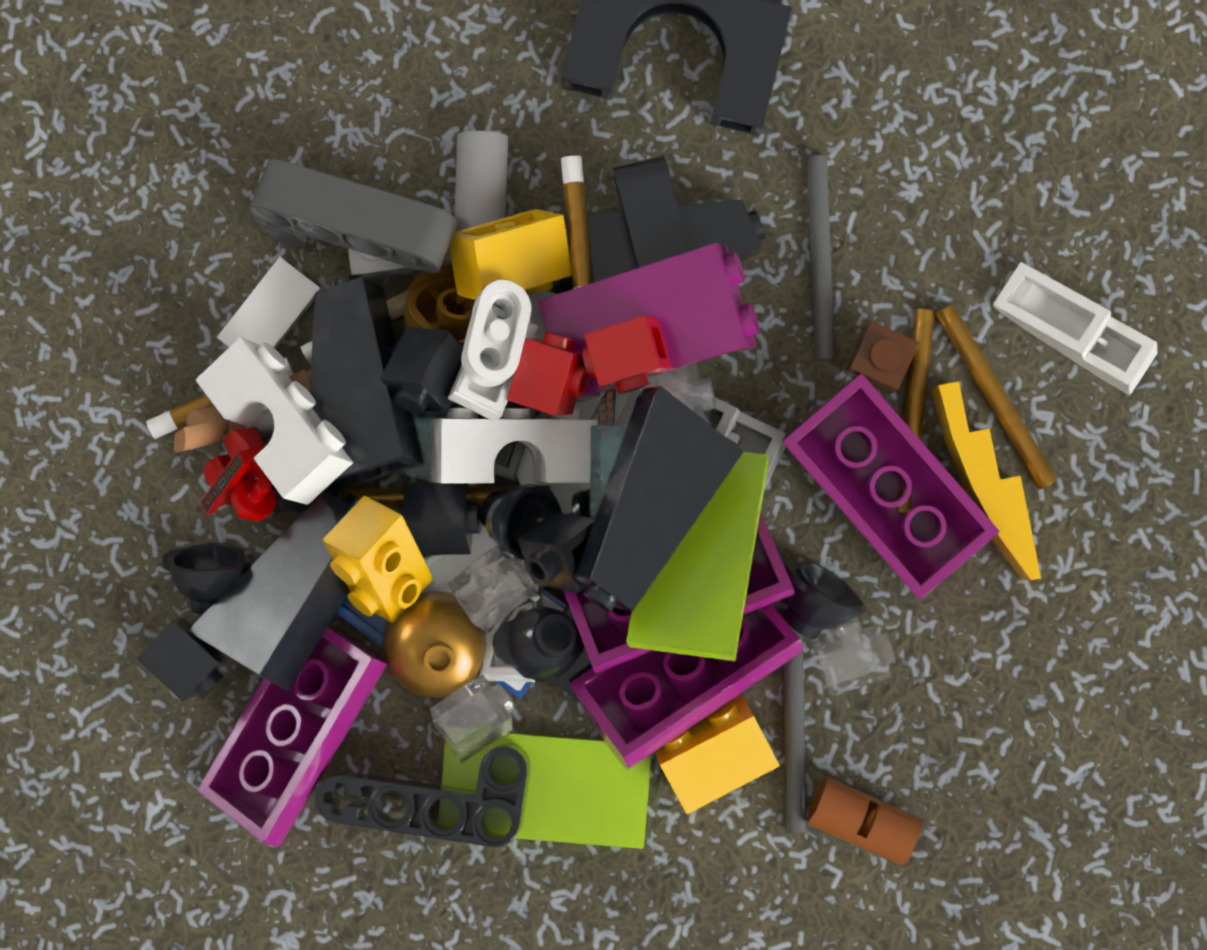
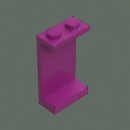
M719 243L710 244L538 301L546 331L575 339L574 349L579 351L587 348L584 334L644 315L658 317L672 369L649 375L647 378L736 350L756 348L753 335L760 333L755 310L751 303L744 304L738 285L745 282L740 259L735 251L729 253L728 247ZM590 378L585 394L581 398H577L576 402L599 397L601 392L614 389L616 386L599 387L597 379Z

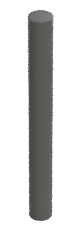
M811 155L806 157L814 353L815 361L835 360L827 156Z
M792 628V630H793V631L797 634V636L801 639V643H802V647H803V635H801L800 633H798L797 631H795V630ZM803 652L783 665L786 832L792 833L807 832Z

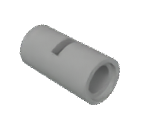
M466 131L457 134L455 218L458 221V226L455 232L506 217L507 135L491 131Z

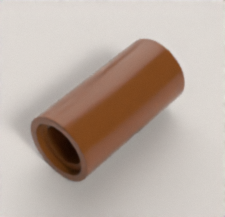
M825 776L820 783L806 818L807 825L900 866H904L910 858L918 841L923 822L922 818L828 776Z

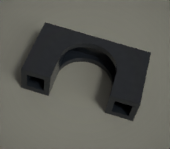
M580 0L561 76L562 88L611 100L623 51L633 31L640 24L657 15L667 13L685 14L705 24L717 38L722 50L723 72L710 124L760 136L792 7L783 5L782 0Z

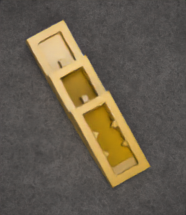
M959 381L932 388L931 392L944 441L963 488L1000 531L992 540L1021 580L1041 579L1021 476L1000 479L990 429L969 432Z

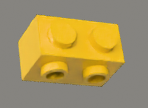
M533 209L454 233L449 246L457 295L476 300L477 296L487 285L497 280L512 281L521 286L526 293H539L552 289L554 287L553 281L572 276L563 214Z
M365 495L322 539L333 559L330 567L347 584L350 590L348 594L349 601L366 616L371 617L375 613L394 623L408 607L416 602L422 591L433 581V577L403 516Z
M743 695L729 701L655 751L658 762L686 814L780 766Z

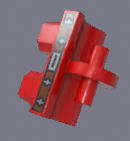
M256 427L233 430L223 441L229 454L217 456L209 460L202 470L211 488L200 502L206 515L215 513L221 506L232 505L238 517L252 521H262L269 517L276 508L277 503L275 493L269 482L270 480L254 460V457L266 446Z

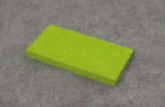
M743 452L632 611L626 639L628 647L729 661L736 660L769 464L768 454Z
M446 728L441 786L476 791L482 759L491 749L498 745L512 743L520 746L527 753L530 759L531 771L523 823L520 831L514 837L515 839L644 849L651 755L627 770L615 757L605 741L600 739ZM499 754L493 760L492 771L498 780L512 782L518 778L519 764L513 756ZM440 799L438 823L444 826L457 824L459 819L457 805L451 800ZM491 807L486 810L484 823L491 832L504 834L510 831L512 825L511 817L505 809Z

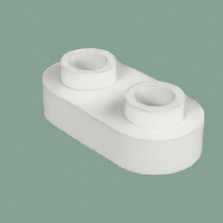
M497 280L490 283L477 296L473 306L462 350L461 362L466 375L473 382L481 386L494 387L504 383L516 371L519 365L531 315V302L526 291L512 281ZM492 306H500L506 313V319L496 317L492 311ZM480 354L489 355L494 361V368L484 366L480 360Z

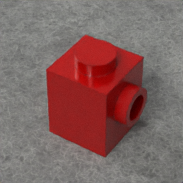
M644 315L584 334L587 348H584L582 351L584 365L590 378L597 379L599 387L616 386L618 394L627 393L649 386L647 376L672 369L658 317Z
M545 331L543 339L525 338L519 365L514 372L507 400L553 416L572 415L577 398H581L585 394L590 381V376L584 365L582 351L574 349L576 340L549 331Z

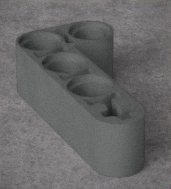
M278 159L268 161L249 206V211L262 231L283 244L303 248L306 246L310 236L428 273H438L458 226V221L454 216L435 206Z

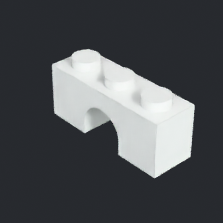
M240 337L195 380L224 419L250 427L263 414L269 411L272 413L274 419L273 436L268 445L254 457V460L284 499L308 505L353 464V461L342 448L346 441L327 420L321 421L312 409L316 405L315 399L304 386L297 381L292 382L283 371V368L287 366L286 361L274 347L266 342L259 345Z
M450 408L447 413V419H432L431 482L494 483V463L497 454L508 443L518 441L527 447L532 455L535 482L597 483L598 420L581 419V409H574L572 415H550V419H530V409L505 408L501 418L494 422L490 419H479V414L468 408Z

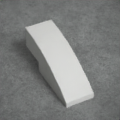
M1020 262L993 304L995 309L1017 325L1128 395H1131L1158 353L1156 341L1112 318L1110 310Z

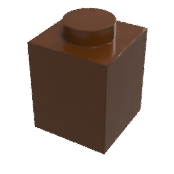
M871 321L864 327L843 374L855 378L862 373L874 388L892 394L898 391L919 342Z

